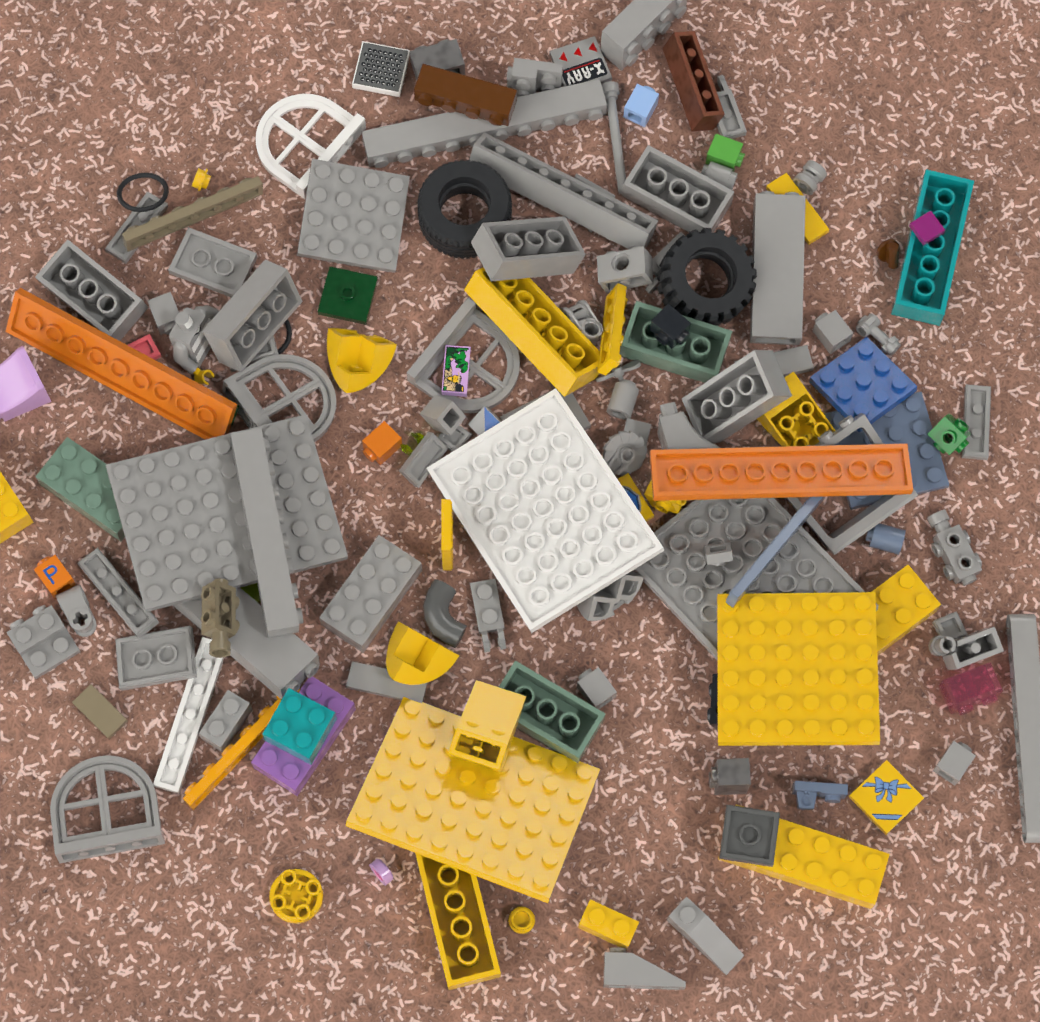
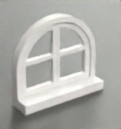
M314 94L292 95L276 102L261 118L256 131L258 156L262 165L273 177L306 199L310 168L299 179L280 165L282 161L300 142L318 155V160L337 163L362 134L361 131H365L366 122L365 118L357 113L353 116L325 97ZM300 108L318 110L301 131L281 118L284 114ZM324 113L345 127L327 149L306 136L308 131ZM274 124L294 138L276 160L269 149V135Z

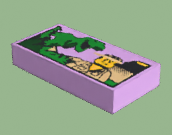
M445 345L442 395L467 397L471 347Z

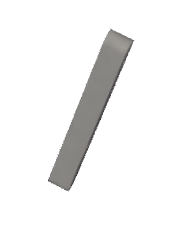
M1008 614L1006 628H1009L1007 629L1008 653H1011L1008 654L1010 678H1013L1010 679L1014 729H1017L1014 730L1016 755H1019L1016 756L1021 824L1022 833H1025L1022 834L1024 843H1040V659L1037 622L1035 614Z

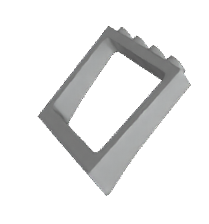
M860 413L854 418L850 415L839 422L840 428L833 433L831 430L824 432L818 437L820 442L815 446L836 445L858 428H862L871 444L884 443L865 414ZM913 488L912 494L885 495L829 535H827L812 515L808 517L805 523L825 548L835 555L913 500L918 494ZM797 497L786 498L796 512L803 505Z

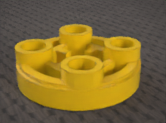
M301 869L285 870L275 879L271 886L269 894L270 904L275 914L282 920L295 924L304 923L312 919L319 912L323 903V890L318 879L310 872Z

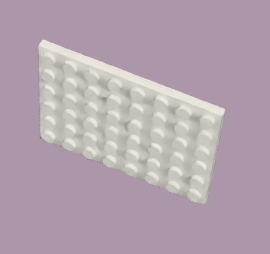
M556 388L426 468L445 499H451L453 512L531 633L664 551L662 544Z

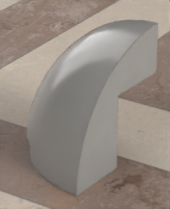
M629 572L579 603L577 607L581 615L587 621L603 620L615 615L614 610L624 603L629 604L642 585L644 577L636 572Z

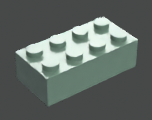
M636 301L620 347L622 357L630 360H639L640 363L703 383L720 373L730 343L731 330L684 316L691 322L690 336L682 345L678 343L671 349L668 345L664 346L659 343L655 338V334L650 330L651 320L662 309Z
M67 437L35 476L40 486L121 542L125 535L108 477L107 464Z
M514 661L499 688L526 696L516 728L576 763H579L605 721L606 713L517 661Z

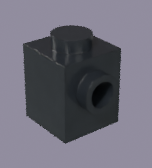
M667 304L651 320L650 330L655 334V338L659 343L664 346L668 345L673 349L678 343L682 345L689 338L691 322L670 304Z

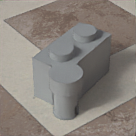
M995 627L984 628L955 640L949 636H934L928 644L931 654L943 657L947 670H956L1004 651Z

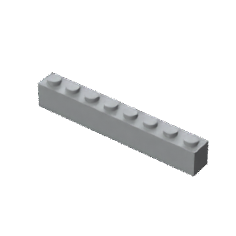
M485 132L473 145L469 160L481 162L490 166L492 170H496L505 180L509 189L565 216L627 249L633 246H644L646 248L651 242L658 220Z
M262 428L232 432V452L267 637L298 633L299 624L303 623L301 608H296L294 600L299 598L296 583H291L290 574L294 573L291 558H286L285 549H289L287 534H282L280 527L281 524H284L282 508L277 509L275 501L279 500V491L277 484L272 485L271 476L275 475L273 461L268 460L266 451H270L268 436H263Z

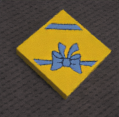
M888 760L849 795V798L885 835L924 799Z

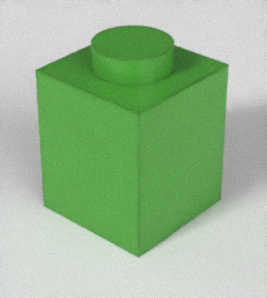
M715 134L707 153L705 164L709 165L712 161L732 168L734 172L736 166L741 167L745 154L742 153L743 143Z

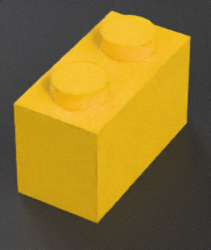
M590 899L578 928L627 950L639 921Z

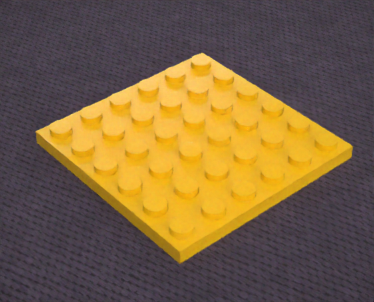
M876 592L744 594L733 608L726 603L729 594H717L718 746L880 745Z

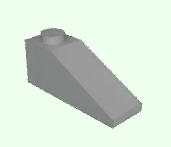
M685 897L668 916L666 921L725 975L744 957V954L688 897Z
M610 948V952L604 953L603 988L684 990L686 988L685 981L633 953H626V948Z

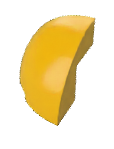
M328 328L327 355L330 369L335 381L345 393L362 390L375 382L387 369L397 346L394 342L383 337L358 334L356 330Z
M398 621L389 641L386 667L389 676L394 681L402 684L418 685L433 681L442 676L453 666L459 655Z

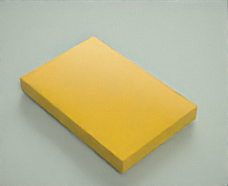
M441 499L443 571H452L453 512L451 499Z

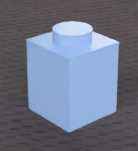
M637 84L624 107L623 118L646 127L658 104L659 93L649 86Z

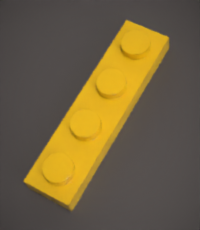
M617 283L605 299L603 332L601 334L597 369L598 373L605 376L613 368L618 367L622 357L619 353L624 339L622 327L626 320L624 309L628 299L626 298L627 287L620 283Z

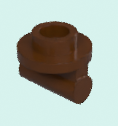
M894 239L885 240L877 249L876 255L878 259L882 262H887L888 267L891 269L898 268L900 245Z

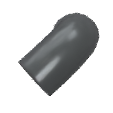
M434 579L423 604L424 619L430 631L449 646L456 648L467 628V625L455 620L449 613V606L456 594V590L447 583Z

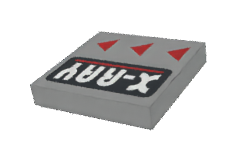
M595 36L550 51L549 55L552 62L563 64V87L600 79L601 84L612 81L611 73Z

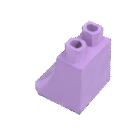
M23 346L17 348L12 355L0 364V419L3 418L4 422L51 402Z

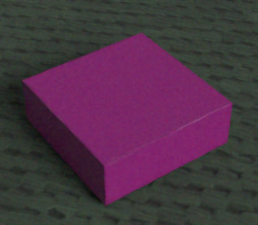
M932 211L912 221L909 225L923 246L945 232V229Z

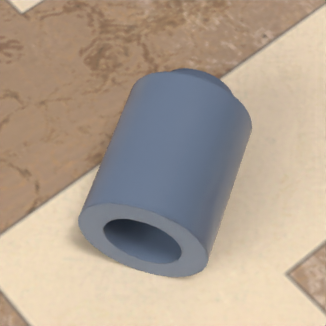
M879 523L867 532L865 541H869V547L899 555L906 530Z

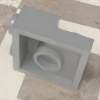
M514 58L513 67L508 66L507 87L516 89L517 97L533 94L537 91L542 92L562 87L563 64Z
M42 605L32 612L33 617L26 621L23 619L16 620L10 625L11 630L6 632L35 679H38L81 652L52 605L49 607Z

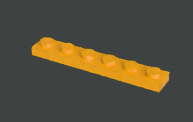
M276 696L278 700L271 707L268 705L259 713V719L253 726L249 724L240 733L241 738L234 745L231 743L224 749L221 754L223 757L216 764L211 763L204 770V777L198 783L193 782L185 790L184 794L186 796L183 800L190 808L194 810L263 738L262 734L281 702L278 696Z

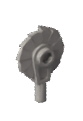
M630 430L629 432L618 431V434L609 437L610 440L603 447V459L614 475L623 476L627 473L631 474L642 466L647 454V446L640 433L636 435Z

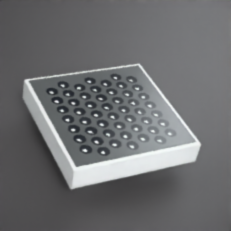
M362 41L352 88L400 97L410 50Z

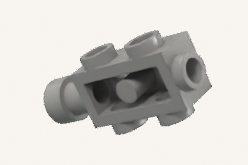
M945 509L932 514L927 520L931 528H935L937 534L933 538L934 543L931 544L935 556L937 558L942 557L945 563L943 572L949 581L953 579L955 584L962 582L963 586L977 580L976 575L982 571V561L979 555L973 552L966 530H962L959 524L951 527L949 523L950 518ZM950 537H954L957 544H952ZM961 560H965L969 567L962 566Z

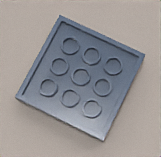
M922 392L914 393L871 425L884 444H908L913 488L917 494H923L948 488L949 482L940 452L933 444L935 441L928 435L933 428ZM838 411L824 413L834 429H839V422L844 417ZM855 430L836 445H868L871 442L864 431L859 433ZM885 495L846 497L850 510L870 506Z

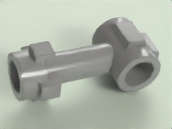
M870 313L858 321L856 326L857 332L862 337H867L871 334L883 345L881 350L885 354L888 353L892 356L900 348L901 344L898 342V338L895 336L889 338L878 328L880 320L876 315Z

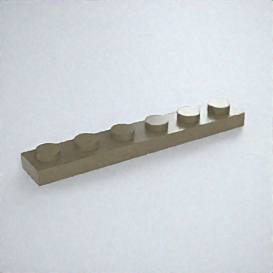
M259 176L246 178L238 185L231 188L224 187L212 196L200 197L193 204L185 207L179 206L164 216H155L143 225L131 226L122 233L124 246L127 252L252 200L263 194V183Z

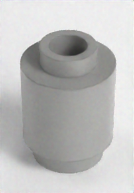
M712 161L709 165L704 164L701 174L731 190L738 173L733 172L732 168Z

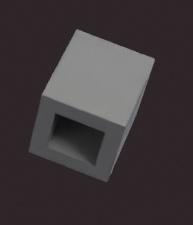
M171 292L147 300L160 335L170 334L176 324L175 317L179 313Z
M836 310L830 314L825 312L815 320L813 333L829 354H832L851 341L853 332Z
M437 395L430 400L420 413L434 430L450 436L466 418L465 414L452 400Z
M599 667L594 671L590 668L578 677L577 689L586 701L595 708L600 709L616 698L617 691Z
M953 741L933 771L955 786L976 755L971 753L972 749L968 745Z

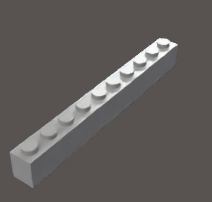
M597 79L517 97L509 126H496L487 120L480 118L471 119L462 113L447 112L361 131L362 141L369 167L382 168L391 162L399 161L405 163L418 156L432 157L437 152L445 150L447 152H455L463 146L470 145L473 147L484 132L503 141L509 136H527L532 131L540 129L542 131H549L558 125L572 126L585 119L591 121L598 120L603 115H606L607 103L601 81Z

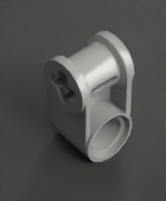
M579 300L572 307L561 308L560 310L596 346L603 332V326L592 312L589 304L585 300Z
M79 584L56 595L63 613L77 635L81 637L91 636L96 630L97 623L81 585ZM81 619H85V625L81 626Z

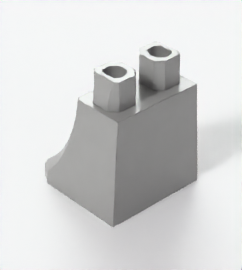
M675 402L660 405L661 414L659 415L657 434L662 450L720 448L703 438L692 427L684 412L678 413Z

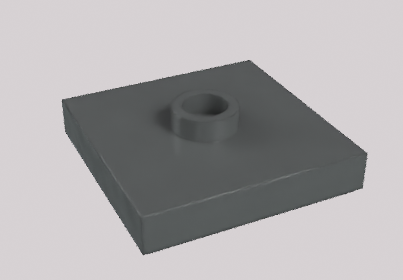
M726 805L719 859L773 867L780 813Z

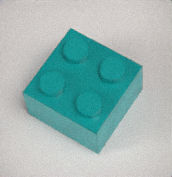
M288 688L262 735L266 742L312 765L334 726L337 716L334 711Z

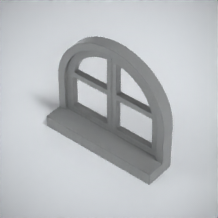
M467 298L407 371V381L431 398L437 395L452 400L463 413H478L484 406H487L489 409L494 408L510 395L519 377V352L517 346L489 317L476 309V303L473 300ZM474 324L495 340L476 363L470 359L468 381L475 374L496 390L487 396L477 399H462L456 396L442 395V389L430 381L429 378L444 361L445 345L456 346ZM498 344L503 348L507 359V371L503 381H500L481 367Z
M289 354L268 356L244 368L242 372H237L223 380L222 392L229 400L239 405L238 414L248 428L273 423L269 417L289 405L294 407L299 416L305 415L306 413L297 401L319 389L323 399L321 416L315 424L307 416L314 442H316L331 426L336 410V394L329 377L319 366L299 356ZM274 370H295L308 376L312 381L290 393ZM268 372L285 397L262 409L245 384Z
M118 756L93 757L72 767L58 782L51 799L50 815L54 851L59 863L165 844L164 833L161 828L158 798L154 785L148 774L131 760ZM105 771H116L129 776L137 783L141 790L108 796ZM95 773L98 798L66 804L67 798L74 786L86 776ZM143 797L146 822L112 828L109 803ZM99 805L102 830L67 837L65 811Z

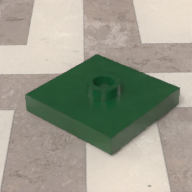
M329 266L317 311L318 315L367 325L378 277Z

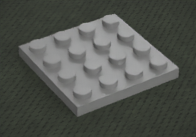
M312 159L297 256L395 273L410 176Z

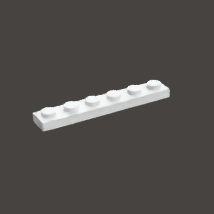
M205 637L201 639L195 657L197 678L188 679L153 783L156 788L180 794L224 658H216L209 654V643L212 639Z

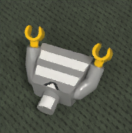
M208 305L196 306L195 309L184 308L183 312H179L176 315V324L169 334L175 362L189 374L193 373L195 382L201 385H209L205 381L204 375L208 378H214V373L211 370H200L198 368L211 348L202 330L219 312V310Z

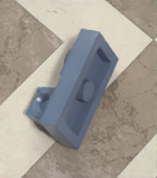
M794 781L792 794L796 795L797 809L813 810L816 796L818 798H825V802L840 803L841 799H845L848 795V784Z

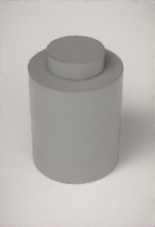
M623 379L621 382L615 383L606 411L612 417L623 420L631 419L639 389L633 381Z

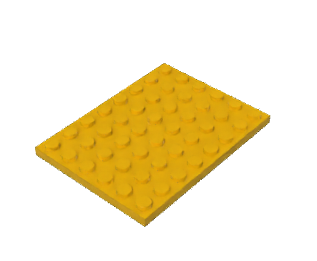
M403 697L347 818L346 826L548 903L600 769L581 761L576 763L562 754L514 736L502 772L453 757L448 752L461 716L424 702L420 703Z

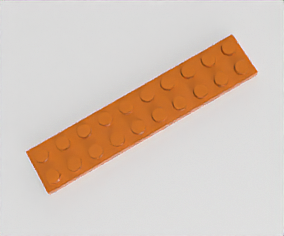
M22 288L15 291L5 332L205 440L229 433L237 408L236 403Z
M908 444L650 450L653 501L912 494L913 492Z

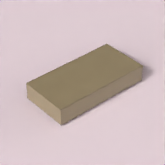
M92 684L72 701L73 705L109 740L128 722Z

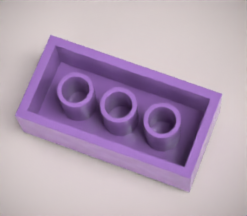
M313 676L307 679L299 693L334 711L337 720L312 765L266 741L251 761L254 769L296 796L301 792L356 710L354 702Z

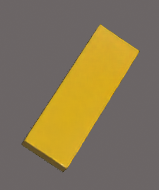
M787 173L766 185L767 191H772L775 194L784 195L788 192H796L799 195H803ZM805 198V241L809 245L829 233V228Z

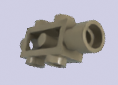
M219 578L202 587L201 635L212 638V641L209 643V654L216 658H224L231 654V643L228 639L235 636L239 630L240 623L236 620V609L239 606L240 599L236 596V588L230 586L228 580Z

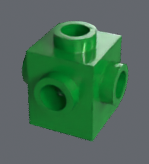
M948 413L928 435L935 441L933 444L941 453L951 455L954 451L960 453L969 444L966 439L971 433L968 431L969 426L962 419H956Z

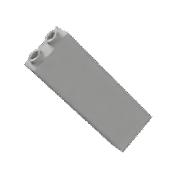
M762 191L756 193L754 198L752 256L755 263L752 265V269H757V277L753 279V282L756 283V288L751 295L750 343L800 345L802 340L806 196L799 195L796 192H788L782 195L775 194L772 191Z
M236 588V596L240 599L239 606L236 609V620L239 621L240 626L236 635L228 639L231 643L230 656L282 700L288 688L297 692L301 683L307 677L311 678L317 673L320 666L319 656L294 633L268 638L262 606L241 588ZM202 598L173 605L201 630Z

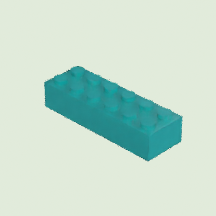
M928 169L925 170L912 221L932 211L945 229V232L923 246L910 228L891 315L940 326L946 311L974 180Z

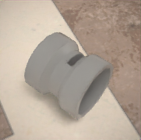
M809 160L803 166L802 173H798L794 177L793 182L802 192L812 195L817 189V184L823 182L827 177V172L819 163Z

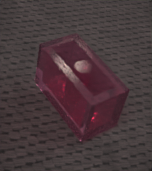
M991 663L942 680L939 684V689L950 714L956 712L959 715L967 714L974 710L973 706L980 703L983 706L991 705L998 701L997 697L1003 692Z

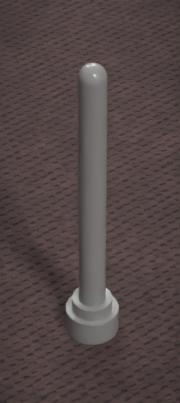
M609 81L601 85L607 103L618 192L622 194L626 173L616 105L620 91L617 82Z

